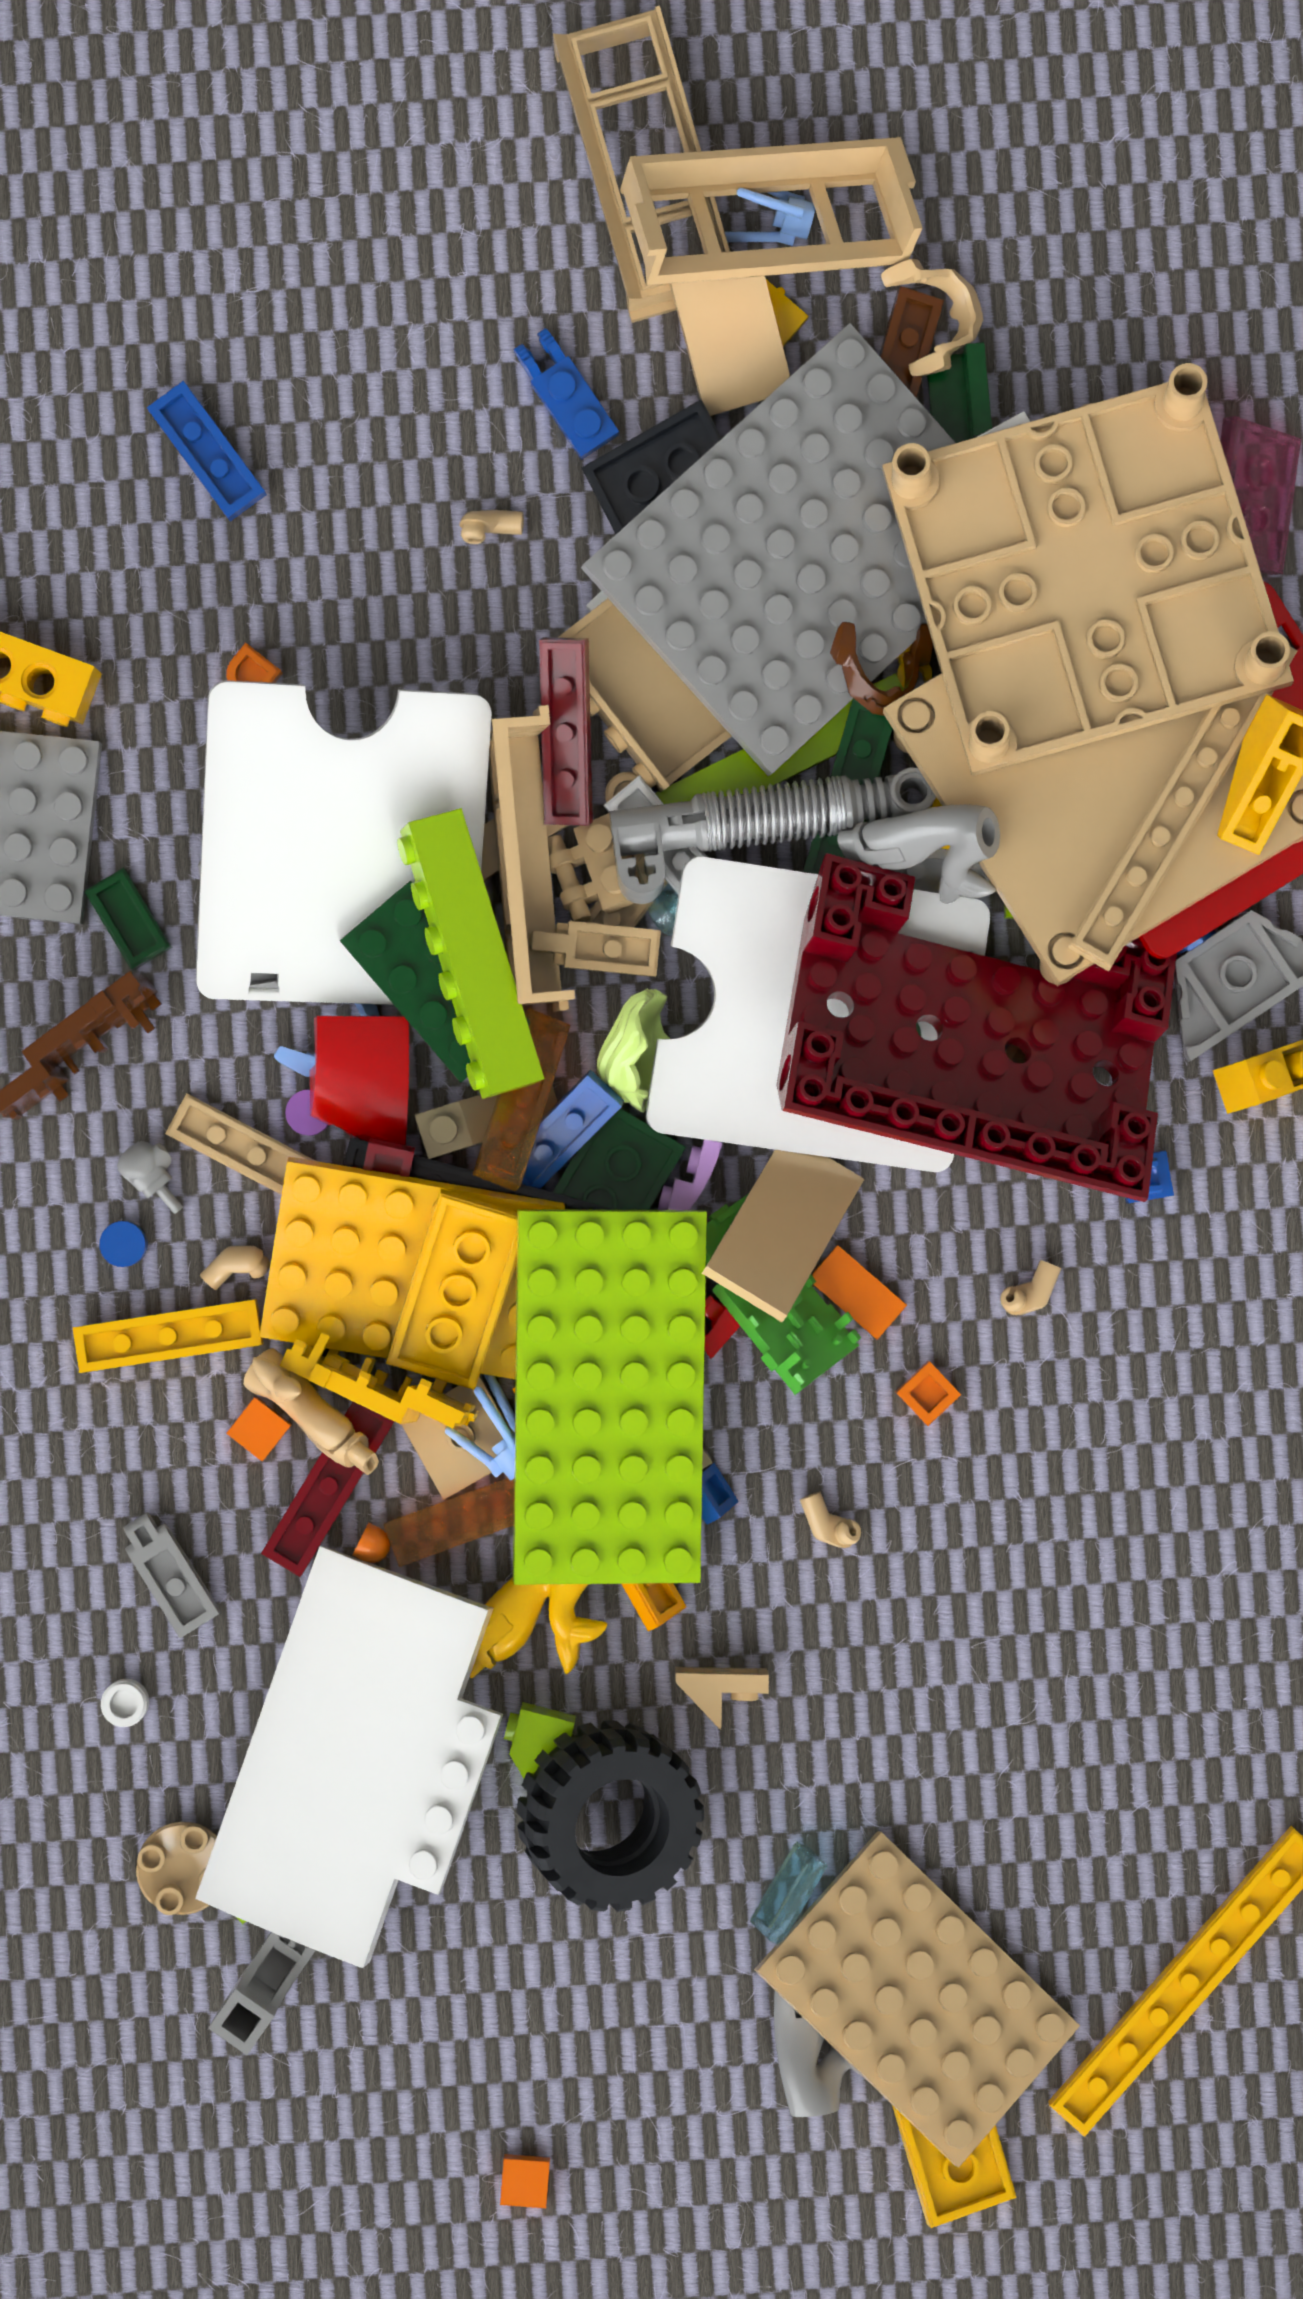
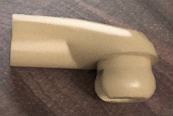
M229 1246L200 1274V1277L211 1288L217 1290L233 1273H249L255 1279L263 1277L270 1268V1261L263 1255V1250L256 1246Z
M821 1491L800 1499L812 1534L817 1540L838 1548H848L859 1541L861 1537L859 1524L854 1520L830 1514Z

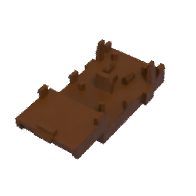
M129 971L23 1049L21 1052L32 1067L0 1090V1114L5 1118L11 1117L13 1120H19L25 1112L52 1092L59 1102L67 1098L69 1093L63 1087V1084L70 1079L59 1065L65 1062L74 1075L77 1074L80 1070L71 1056L87 1044L94 1053L98 1051L100 1053L106 1052L108 1047L101 1037L112 1028L116 1027L118 1029L127 1022L131 1029L141 1024L147 1034L153 1031L155 1027L144 1011L149 1007L154 1011L162 1003L155 994L158 991L148 977Z

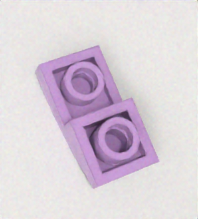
M703 1139L701 1147L692 1146L686 1169L687 1173L694 1174L692 1183L674 1179L672 1188L663 1186L658 1210H689L693 1206L713 1172L722 1146L721 1142Z

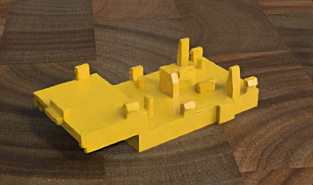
M321 1332L315 1346L307 1345V1343L296 1339L292 1349L286 1350L279 1365L399 1424L417 1422L420 1413L454 1428L461 1425L468 1426L470 1421L475 1422L479 1413L478 1410L474 1409L475 1404L471 1402L464 1404L443 1394L447 1385L446 1381L435 1379L433 1384L421 1378L419 1385L409 1386L412 1378L406 1376L399 1391L396 1392L384 1386L389 1375L388 1373L378 1369L375 1376L370 1374L376 1361L371 1357H366L361 1368L350 1364V1360L339 1356L340 1350L329 1349L327 1356L323 1357L322 1354L330 1338L329 1335Z

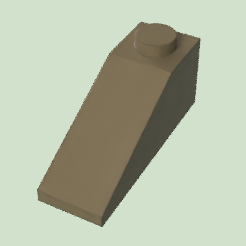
M544 1076L545 1079L533 1085L482 1099L481 1095H477L416 1114L415 1118L428 1159H438L532 1129L558 1103L550 1076Z

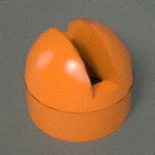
M368 1522L352 1556L369 1563L383 1560L390 1550V1539L387 1533Z

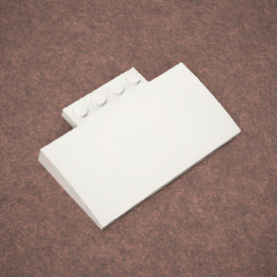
M319 1546L195 1899L277 1935L355 1966L364 1968L370 1963L398 1880L439 1895L442 1892L503 1717V1714L462 1699L494 1608L333 1549Z

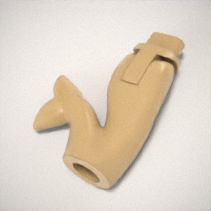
M271 1348L261 1353L258 1357L253 1358V1363L248 1368L244 1377L246 1389L275 1402L299 1425L316 1447L335 1462L349 1468L355 1465L366 1475L371 1474L376 1469L379 1460L377 1455L368 1448V1438L361 1432L355 1433L349 1419L336 1408L329 1405L306 1378L279 1366L284 1357L280 1352Z

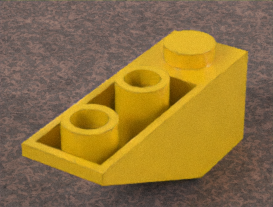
M1303 1039L1212 1070L1227 1114L1303 1089Z

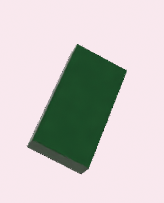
M125 868L120 869L84 891L132 971L173 948Z

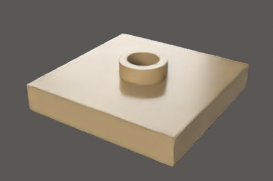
M480 1375L476 1387H481L489 1400H491V1402L493 1403V1405L495 1406V1408L497 1409V1411L509 1427L508 1423L506 1422L504 1416L502 1415L499 1407L497 1406L495 1400L493 1399L490 1391L488 1390L486 1384L484 1383ZM458 1385L444 1393L461 1403L471 1402L476 1405L474 1409L478 1410L479 1413L475 1422L470 1421L468 1426H455L454 1429L495 1458L497 1455L493 1452L492 1448L503 1440V1437L482 1407V1404L474 1394V1390ZM420 1413L417 1422L401 1424L443 1500L492 1473L484 1463L445 1433L447 1425Z

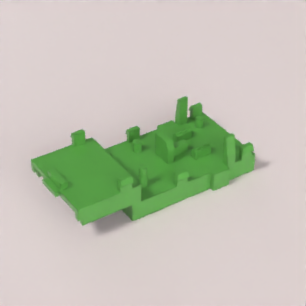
M748 1194L732 1206L728 1207L725 1204L709 1216L711 1221L706 1225V1265ZM811 1274L783 1322H780L722 1285L717 1284L712 1291L763 1354L761 1357L762 1361L771 1372L775 1370L794 1395L802 1391L859 1346L857 1341L861 1339V1336L855 1329L849 1333L845 1328L853 1320V1317L849 1312L841 1317L832 1304L827 1305L812 1287L816 1280Z

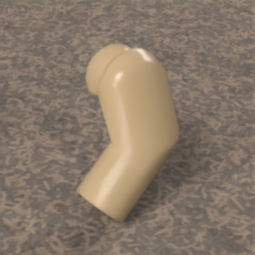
M481 510L467 512L461 518L459 524L462 528L461 537L469 544H479L485 540V533L522 535L524 526L523 511Z
M1040 1260L1031 1282L1014 1287L1010 1286L1003 1290L1000 1297L1001 1305L1006 1312L1012 1315H1023L1042 1309L1048 1303L1061 1268Z

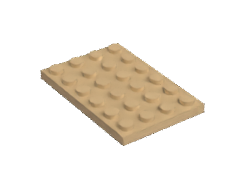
M880 1831L874 1834L754 1969L958 2168L1080 2027L1057 2002Z

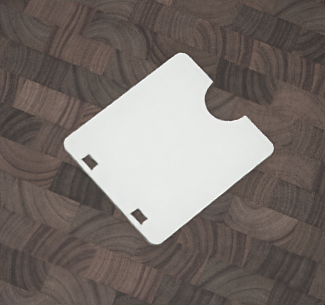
M225 680L216 683L211 688L208 695L196 960V984L204 996L211 999L394 1005L342 945L340 940L410 880L412 883L415 882L411 865H404L397 845V839L402 837L400 830L408 822L462 808L481 870L492 716L491 707L482 696L473 693L398 689L394 709L387 721L379 729L361 738L347 739L334 736L317 724L307 705L304 684ZM251 973L278 974V988L249 987Z
M709 857L690 859L682 869L671 947L679 948L692 954L706 967L713 981L714 1002L706 1020L691 1033L673 1039H657L646 1109V1119L649 1126L659 1133L929 1172H941L947 1169L953 1161L954 1154L781 1110L776 1084L803 923L818 874ZM913 889L909 919L898 933L968 952L972 951V953L985 956L990 911L987 905L978 899L959 896L956 901L945 904L940 901L939 893ZM838 999L827 1000V1007L833 1015L841 1018L849 1015L848 1008L842 1001ZM918 1022L922 1038L930 1041L937 1039V1032L931 1024Z

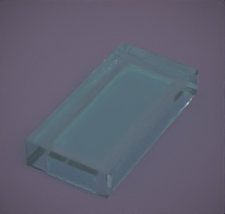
M796 1841L750 1918V1922L769 1941L779 1945L788 1935L828 1865L809 1847Z

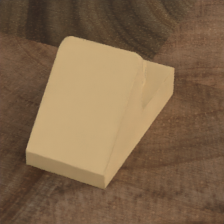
M675 1667L677 1685L719 1729H721L722 1693H731V1700L756 1701L758 1700V1693L769 1694V1674L767 1668Z

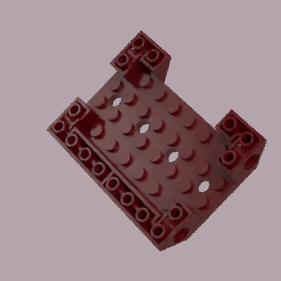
M826 853L803 923L776 1084L781 1110L1141 1202L1147 1201L1158 1113L1146 1110L1155 1041L1168 1029L1177 953L1165 959L1155 958L1147 952L1140 939L1137 938L1122 948L1109 971L1097 964H1093L1075 975L1067 983L1057 986L1048 982L1042 976L1040 970L899 934L898 932L909 919L915 877ZM838 999L847 1006L849 1015L843 1018L833 1015L827 1007V1000ZM927 1022L931 1024L937 1032V1039L930 1041L922 1038L917 1032L916 1023ZM1012 1044L1018 1046L1025 1055V1063L1011 1061L1005 1053V1045ZM1094 1067L1104 1068L1110 1073L1112 1077L1111 1086H1104L1096 1081L1093 1076Z

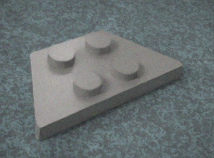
M1250 910L1199 946L1176 959L1174 981L1184 1057L1188 1062L1194 1060L1303 986L1302 938L1288 930L1280 929L1267 918Z

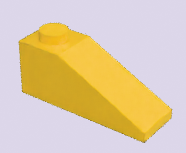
M1266 694L1243 738L1217 833L1220 839L1260 855L1303 775V710Z

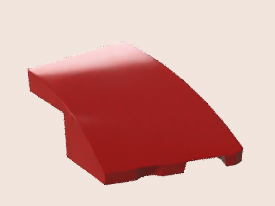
M316 1016L314 1018L315 1065L309 1070L310 1116L328 1125H334L354 1138L368 1142L370 1138L405 1145L409 1093V1022L404 1016Z

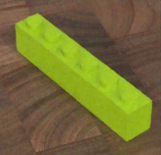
M462 808L408 822L400 830L402 837L397 839L398 850L404 865H411L415 882L411 883L413 900L417 909H424L429 924V927L425 928L426 942L431 954H438L443 972L439 973V984L446 1000L452 999L457 1016L452 1019L453 1030L459 1045H466L471 1062L466 1064V1071L471 1087L474 1091L479 1090L482 1099L533 1085L545 1079L522 1004H518L516 984Z

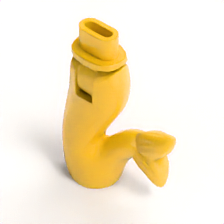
M512 1577L485 1604L494 1609L470 1678H474L485 1667L491 1670L496 1665V1662L508 1659L524 1646L533 1632L547 1597H549V1621L555 1636L556 1650L564 1673H570L579 1659L581 1643L590 1642L598 1638L607 1628L606 1622L576 1617L575 1605L588 1584L514 1585Z

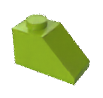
M522 1702L520 1714L510 1712L504 1739L512 1741L509 1755L523 1779L527 1772L532 1774L536 1772L539 1765L534 1760L542 1750L549 1754L557 1747L554 1739L565 1732L570 1737L572 1736L576 1715Z

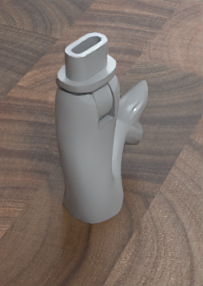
M972 804L937 806L902 816L874 820L870 823L859 822L854 830H841L838 833V845L845 858L866 863L873 867L878 865L882 869L889 870L906 869L918 865L943 846L949 845L950 848L942 863V875L939 885L940 901L942 903H952L960 895L969 898H980L991 895L996 891V888L989 881L970 869L971 866L993 857L999 847L1000 829L998 819L994 812L986 806Z
M774 1991L775 2044L789 2114L793 2117H813L838 2111L840 2087L844 2073L852 2069L859 2075L861 2074L834 2047L817 2064L824 2038L789 2003Z

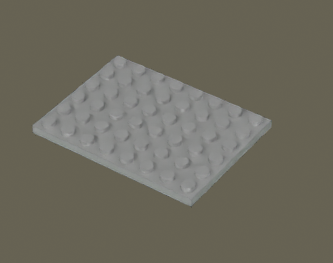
M851 323L834 336L581 567L767 776L773 774L853 699L848 693L842 666L836 664L830 654L837 629L842 622L855 624L856 654L865 675L870 681H873L916 641L917 631L921 624H927L882 471V465L892 462L896 450L908 443L919 444L927 451L955 444V442Z

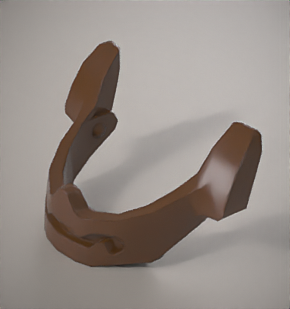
M842 622L840 624L830 654L836 664L842 666L850 696L871 713L884 716V707L914 690L919 675V667L928 665L930 662L933 642L928 625L921 624L917 631L916 641L912 643L910 651L903 655L905 672L903 691L898 686L888 691H883L875 687L867 678L856 654L855 624L850 622Z

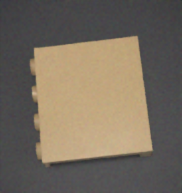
M608 598L557 637L589 638L590 716L592 717L596 713L608 727L603 731L608 741L619 753H622L624 750L627 751L636 763L632 768L636 777L640 775L650 788L654 786L661 793L732 737Z

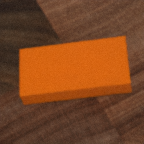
M838 1245L834 1247L811 1274L816 1280L813 1285L845 1313L849 1312L853 1320L876 1340L879 1339L907 1306Z

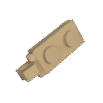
M568 921V923H557L556 933L533 931L531 934L530 951L554 953L553 964L564 965V968L656 977L661 931Z

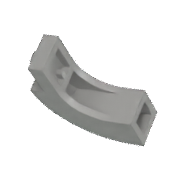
M270 1932L225 1999L208 2029L245 2055H248L274 2018L284 1997L316 1950Z

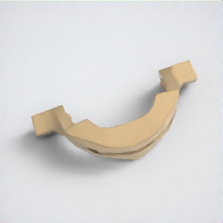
M909 259L886 269L881 274L885 287L910 283L927 284L941 289L951 298L953 305L949 312L951 318L959 322L957 334L951 342L937 345L934 347L935 352L909 364L912 376L930 375L950 369V356L952 353L973 342L983 322L981 305L974 287L954 269L926 270L918 259Z

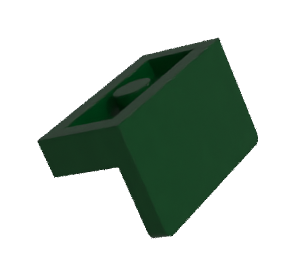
M984 342L966 344L962 354L950 356V369L927 375L930 414L955 443L976 438L992 429Z

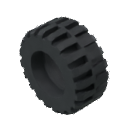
M604 1720L601 1723V1729H598L590 1722L577 1726L578 1734L570 1737L565 1732L554 1739L557 1747L549 1754L542 1750L534 1760L539 1765L534 1774L526 1773L521 1786L527 1791V1796L518 1798L516 1811L524 1820L517 1825L519 1838L526 1845L525 1853L533 1865L556 1891H560L567 1900L578 1906L585 1903L590 1910L601 1912L606 1911L609 1904L617 1912L631 1910L633 1901L639 1900L642 1905H645L656 1899L654 1892L664 1887L668 1891L677 1883L673 1877L680 1868L687 1871L694 1858L689 1852L692 1846L698 1847L700 1845L703 1834L696 1826V1822L704 1820V1805L696 1799L700 1796L701 1790L697 1780L689 1774L690 1768L654 1734H649L642 1727L631 1723L624 1727L618 1721ZM632 1779L641 1782L644 1790V1808L641 1818L632 1833L622 1842L608 1849L599 1851L580 1849L576 1843L575 1829L578 1815L586 1800L596 1790L613 1781Z

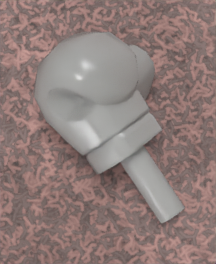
M140 1141L129 1147L121 1155L117 1164L118 1171L139 1192L142 1191L146 1198H149L156 1192L174 1214L183 1208L181 1203L165 1186L172 1179V1176L166 1171L171 1163V1156L161 1143L151 1145L148 1142Z

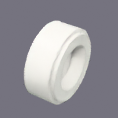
M133 1679L115 1681L104 1691L101 1698V1710L104 1717L111 1724L118 1727H129L138 1723L145 1716L149 1707V1696L142 1684Z

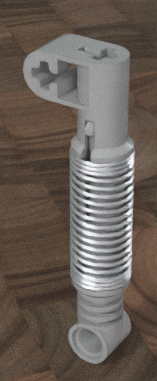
M910 767L901 770L897 775L886 776L885 782L882 781L881 777H875L873 784H871L869 778L862 779V785H859L858 780H851L846 775H837L831 778L827 776L825 779V791L822 779L818 778L817 785L814 784V780L810 779L809 786H806V782L802 780L800 783L801 787H798L796 781L792 783V788L786 782L784 789L781 788V784L777 783L776 790H773V786L769 784L768 791H765L764 786L761 785L759 788L760 792H757L756 787L753 786L751 793L745 787L743 794H740V790L736 788L735 795H732L731 790L728 789L727 796H724L720 790L718 792L719 797L713 791L712 793L707 792V794L703 792L702 794H695L691 801L609 811L618 885L621 893L627 900L635 904H647L658 898L664 888L665 862L663 851L697 847L702 852H711L712 849L714 851L717 849L719 851L721 849L724 850L727 845L730 849H733L735 843L737 847L741 848L743 842L749 847L751 842L755 846L760 841L765 845L768 839L773 844L776 838L782 843L784 837L790 842L793 837L797 841L801 836L806 840L809 834L813 839L817 836V833L821 838L824 837L825 833L828 836H835L841 830H854L855 826L859 822H864L865 819L867 823H870L875 818L897 817L932 808L936 796L920 770ZM905 788H914L922 794L924 800L918 804H909L901 798L900 791ZM656 852V855L645 856L644 870L646 876H648V883L639 884L638 878L635 877L636 858L621 859V856Z

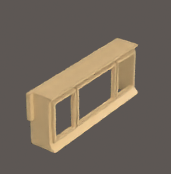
M656 6L651 11L569 34L553 33L555 57L562 67L626 291L627 309L631 323L673 312L677 309L670 284L646 286L631 234L635 232L631 216L626 217L596 110L666 90L684 153L701 151L660 6ZM651 36L661 71L660 75L591 94L581 59L582 55ZM705 197L721 252H730L715 197ZM688 200L655 209L660 225L693 216Z
M901 137L630 156L620 188L621 194L625 196L645 263L646 286L896 265L909 260L923 229L909 189L914 188L916 180ZM873 185L890 239L843 243L826 188ZM738 188H745L758 193L809 189L826 244L721 252L705 197L737 195ZM688 199L705 254L665 257L667 246L653 201Z
M545 705L538 706L533 711V716L492 719L493 730L490 731L489 768L506 953L516 984L518 1004L522 1005L552 1003L553 1012L569 1010L568 1000L575 999V990L561 991L559 965L553 964L554 953L530 951L531 934L533 931L556 933L547 827L544 825L543 783L538 735L550 725L549 706Z

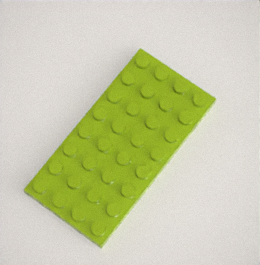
M517 1209L514 1585L700 1583L706 1276L702 1272L706 1267L707 1212L705 1210Z

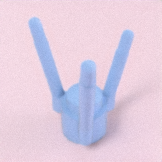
M738 188L737 195L739 197L776 210L772 226L781 229L780 232H725L727 242H779L793 246L795 237L807 240L815 213L813 202L806 201L805 196L788 191L768 192V194L778 198L775 199L745 188Z
M484 1375L511 1428L510 1430L483 1389L476 1387L474 1394L503 1437V1440L492 1448L497 1456L495 1458L491 1457L454 1428L447 1426L445 1433L484 1463L495 1478L504 1472L511 1481L514 1479L515 1413L496 1377Z

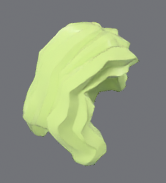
M648 988L631 995L625 1002L597 1058L599 1078L624 1100V1103H630L632 1107L642 1113L647 1109L657 1039H670L664 1033L660 1017L663 1006L667 1001V996L657 989L649 990Z

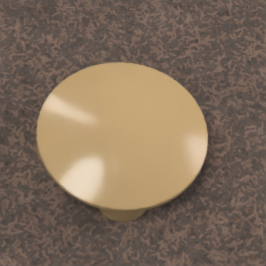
M175 1822L165 1825L153 1832L139 1851L136 1862V1877L139 1887L146 1899L165 1915L192 1914L209 1906L195 1898L217 1836L202 1825L192 1822Z

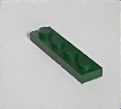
M854 698L830 778L837 775H846L851 780H858L859 785H862V779L869 778L871 784H873L874 778L880 775L893 728L885 716L871 713ZM817 833V836L812 839L803 872L819 874L826 853L845 858L838 845V834L828 836L825 833L824 837L821 838Z

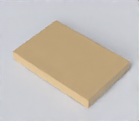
M765 276L670 284L700 400L705 404L710 416L765 400L790 377Z

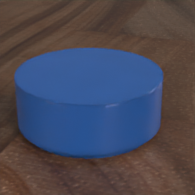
M118 1221L110 1224L103 1231L99 1247L102 1256L107 1262L117 1267H129L143 1259L148 1248V1240L143 1229L137 1224L129 1221Z

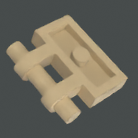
M609 813L594 819L593 823L589 826L580 825L573 828L579 844L573 848L566 849L562 835H553L548 838L550 871L553 874H557L563 891L560 894V899L564 909L570 910L573 921H589L591 914L587 904L597 900L600 901L602 910L607 915L634 904L623 896L618 885ZM628 855V856H621V859L635 858V857H634V855ZM636 862L635 877L638 878L639 884H644ZM586 863L592 882L580 885L574 868Z

